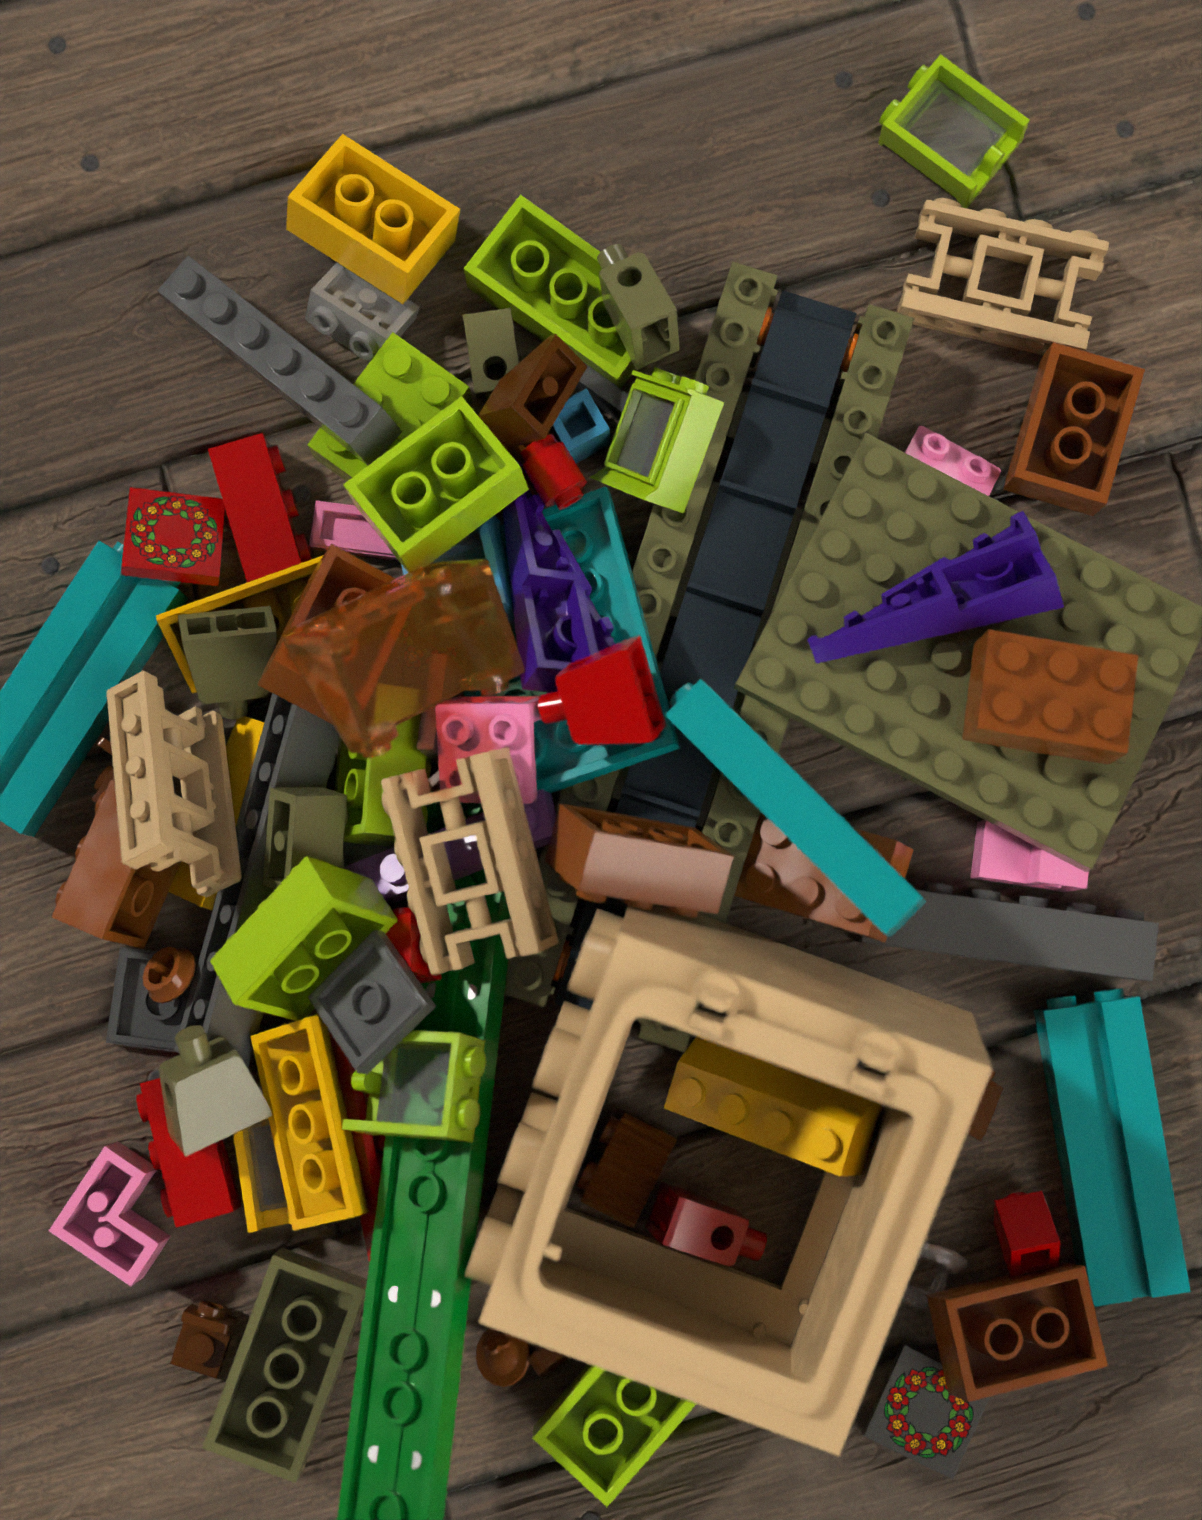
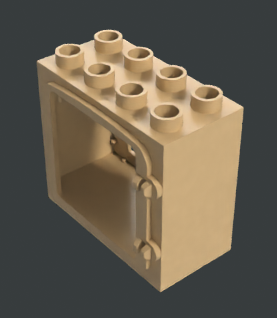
M653 904L651 910L639 909L628 905L624 918L597 909L567 989L568 991L593 999L591 1010L566 1001L563 1003L533 1084L534 1088L559 1096L558 1101L533 1092L531 1093L500 1175L499 1184L489 1212L483 1223L465 1273V1277L491 1286L478 1323L839 1456L992 1070V1065L973 1014L698 914L697 917L683 916L670 911L668 906ZM697 1000L701 1001L703 1006L720 1012L728 1011L725 1019L696 1009ZM648 1017L883 1103L862 1174L840 1177L825 1171L781 1286L722 1264L664 1246L654 1239L566 1207L635 1018ZM859 1058L866 1064L865 1069L856 1067Z

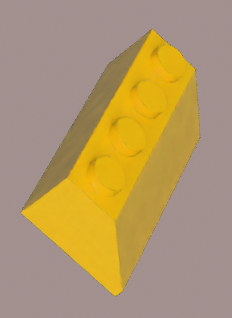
M697 1035L677 1063L664 1109L829 1173L844 1177L862 1174L883 1103Z

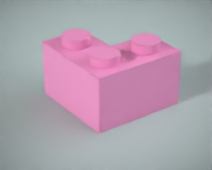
M987 820L977 822L970 879L1060 892L1087 889L1089 871L1085 872Z
M120 1142L105 1146L49 1229V1232L129 1286L134 1285L144 1278L171 1237L131 1210L157 1170L154 1169L150 1162Z

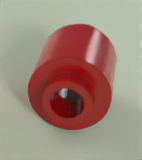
M549 434L545 439L532 442L522 450L520 455L525 462L522 468L546 507L556 505L559 510H562L583 497L584 494L581 489L586 485L587 480L564 442H557L554 435Z

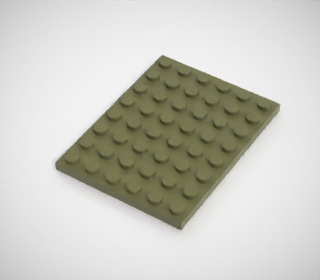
M865 433L733 688L1085 872L1092 870L1202 637V606L1027 516L1037 533L1041 551L1056 575L1064 608L816 664L807 640L809 637L815 635L818 638H822L832 634L844 626V616L854 610L862 616L882 603L881 594L943 557L949 560L960 557L974 548V538L983 533L989 535L990 538L1010 527V517L1018 513L1013 508ZM990 629L1138 655L1128 754L1107 765L962 740L974 643Z

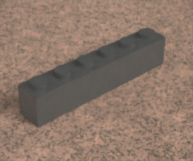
M189 255L157 290L181 317L367 466L382 456L401 434V429L379 404Z
M924 883V890L916 891L927 902L892 937L887 936L885 943L857 935L856 942L1136 981H1153L1159 923L1144 921L1145 913L1140 911L1115 909L1114 917L1096 915L1097 906L1067 902V910L1048 908L1049 899L1020 896L1019 904L1000 902L1001 893L972 889L971 897L952 895L953 886Z

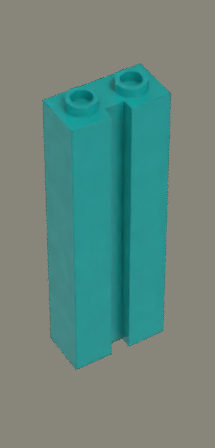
M98 540L0 690V821L23 835L35 836L109 722L106 691L140 673L164 637L156 615L184 606L188 599L186 595L177 589L181 582L121 575L124 545L118 541L111 548Z
M702 679L695 685L691 682L686 683L673 695L669 701V705L672 708L665 716L885 935L892 937L927 902Z
M1123 988L1094 992L1095 1001L1077 1003L1075 995L1046 999L1047 1008L1034 1010L1075 1261L1077 1265L1085 1266L1094 1307L1129 1302L1133 1298L1149 1296L1155 1298L1191 1292L1140 997L1124 996Z

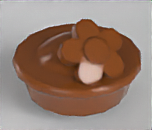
M166 947L152 956L144 969L142 978L143 985L148 990L149 996L153 1001L162 1004L171 1002L186 990L195 972L196 963L194 955L188 949Z
M490 1327L479 1339L475 1357L478 1369L484 1379L492 1385L507 1387L516 1384L524 1377L530 1365L527 1359L532 1355L528 1341Z

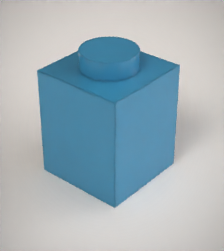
M587 388L571 396L551 428L558 441L564 442L574 461L578 463L611 445L610 429Z

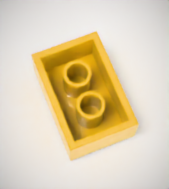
M342 134L289 194L286 230L393 299L404 304L455 242L460 208Z

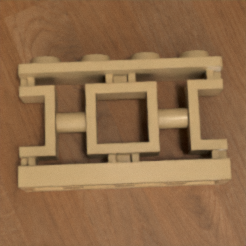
M948 198L925 201L919 216L915 239L937 244L929 278L908 273L897 313L915 318L913 325L1040 355H1044L1053 342L1083 351L1086 350L1090 331L1087 330L1092 316L1071 312L1069 309L1076 278L1097 280L1103 270V259L1108 251L1109 242L1099 240L1096 234L1089 231L1074 230L1069 233L1052 229L1051 224L1042 220L1031 219L1022 222L1007 218L1005 213L995 209L975 211L962 208L960 203ZM951 233L978 238L975 243L972 260L947 254ZM1043 254L1069 260L1065 266L1062 281L1038 276ZM985 255L1027 265L1020 299L977 290ZM942 273L967 279L962 301L936 295ZM1034 295L1058 300L1053 323L1027 317L1031 310Z
M144 670L108 689L106 692L122 864L138 869L151 863V869L160 871L181 860L190 866L192 887L197 888V893L204 897H208L239 882L242 875L222 715L216 711H211L202 716V710L196 706L178 716L165 709L163 689L158 686L157 677ZM172 776L180 779L182 797L174 794Z
M509 747L456 760L462 785L431 793L425 769L382 779L383 807L386 814L391 818L396 837L395 854L397 860L404 868L409 888L407 891L408 904L411 911L416 915L421 934L420 951L423 959L428 963L432 975L442 974L449 970L462 969L475 963L469 942L475 939L501 934L507 959L519 955L526 956L539 953L559 944ZM479 791L486 821L466 825L459 796ZM440 802L447 830L428 835L421 806ZM475 835L487 883L456 890L444 842ZM504 890L511 919L491 923L485 895ZM465 900L472 928L453 932L446 904Z

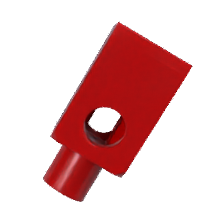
M641 636L632 637L567 665L556 675L555 682L558 691L542 694L538 698V710L542 721L545 724H551L567 720L572 740L577 744L653 742L666 727Z
M664 1182L660 1184L645 1226L664 1246L728 1267L734 1266L738 1255L756 1262L759 1261L767 1243V1234L748 1227L749 1219L736 1209Z

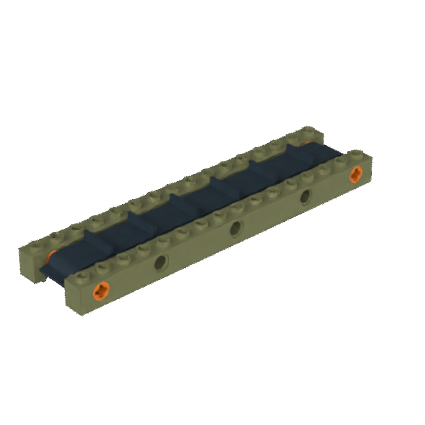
M732 261L694 379L708 385L709 389L706 395L724 402L685 512L681 513L654 504L632 573L655 658L669 618L677 619L663 663L657 661L668 705L670 699L682 686L688 682L695 685L702 679L779 754L789 717L737 691L733 687L749 658L753 643H757L865 433H868L876 438L878 437L915 318L869 304L864 317L860 316L853 335L850 337L857 313L784 290L781 292L775 313H772L778 290L774 289L778 275ZM761 345H764L749 394L744 393L742 389L749 367H755ZM842 369L841 377L834 393L838 395L832 418H824L839 370ZM726 439H731L734 442L721 482L713 481ZM811 464L816 466L813 475L814 479L806 504L802 509L797 507L809 465ZM675 725L680 749L562 789L555 810L556 816L560 803L607 812L611 799L619 801L615 811L617 814L690 827H702L701 832L734 857L718 914L699 911L698 914L726 923L760 810ZM548 844L543 848L539 867L559 944L539 953L509 958L504 994L545 1007L549 993L554 994L556 986L552 985L553 981L558 982V979L561 978L562 981L554 1004L563 1006L564 1001L591 1010L593 999L567 990L597 909L624 918L628 905L622 901V898L607 896L605 902L587 900L573 946H571V940H568L567 937L568 935L573 936L575 931L574 928H571V924L580 897L576 895V889L571 884L560 880V874L545 861ZM697 1000L696 1009H699L701 1003L699 1000ZM648 1017L637 1018V1021L641 1023L637 1033L638 1038L682 1052L686 1051L691 1033Z

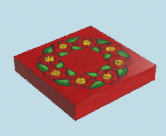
M130 487L121 575L218 586L225 514L223 499Z

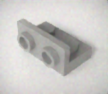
M336 263L310 290L305 319L320 333L329 335L352 350L359 358L370 362L392 332L400 337L416 320L419 306L408 299L404 304H401L341 264Z

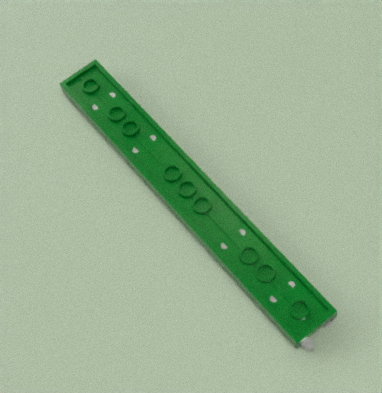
M440 802L428 804L426 828L429 834L446 826ZM461 803L465 819L484 812L482 803ZM483 869L454 880L456 890L487 883V879ZM504 890L485 895L491 923L511 919ZM465 900L446 904L453 932L472 928ZM501 934L469 941L475 963L462 969L446 971L441 974V980L420 983L436 1007L412 1031L461 1033L485 1041L486 1066L483 1075L480 1077L478 1094L480 1117L474 1129L473 1143L398 1136L385 1137L337 1520H444L471 1278L465 1277V1273L476 1244L508 959ZM399 1049L390 1122L442 1126L451 1051Z

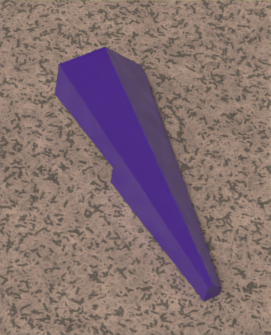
M516 461L520 465L521 470L523 472V465L521 461ZM527 490L503 508L521 687L524 690L552 693L558 691L555 682L556 675L567 665L611 647L616 643L611 636L614 627L608 617L601 618L589 597L592 587L560 530H552L542 513L545 504L539 495H532L530 490Z
M1024 511L1011 516V526L990 538L989 535L983 533L974 538V548L960 557L951 560L943 557L881 594L882 603L862 616L856 610L844 616V626L832 634L822 638H818L815 635L809 637L807 640L816 664L1064 608L1056 575L1042 553L1037 533Z

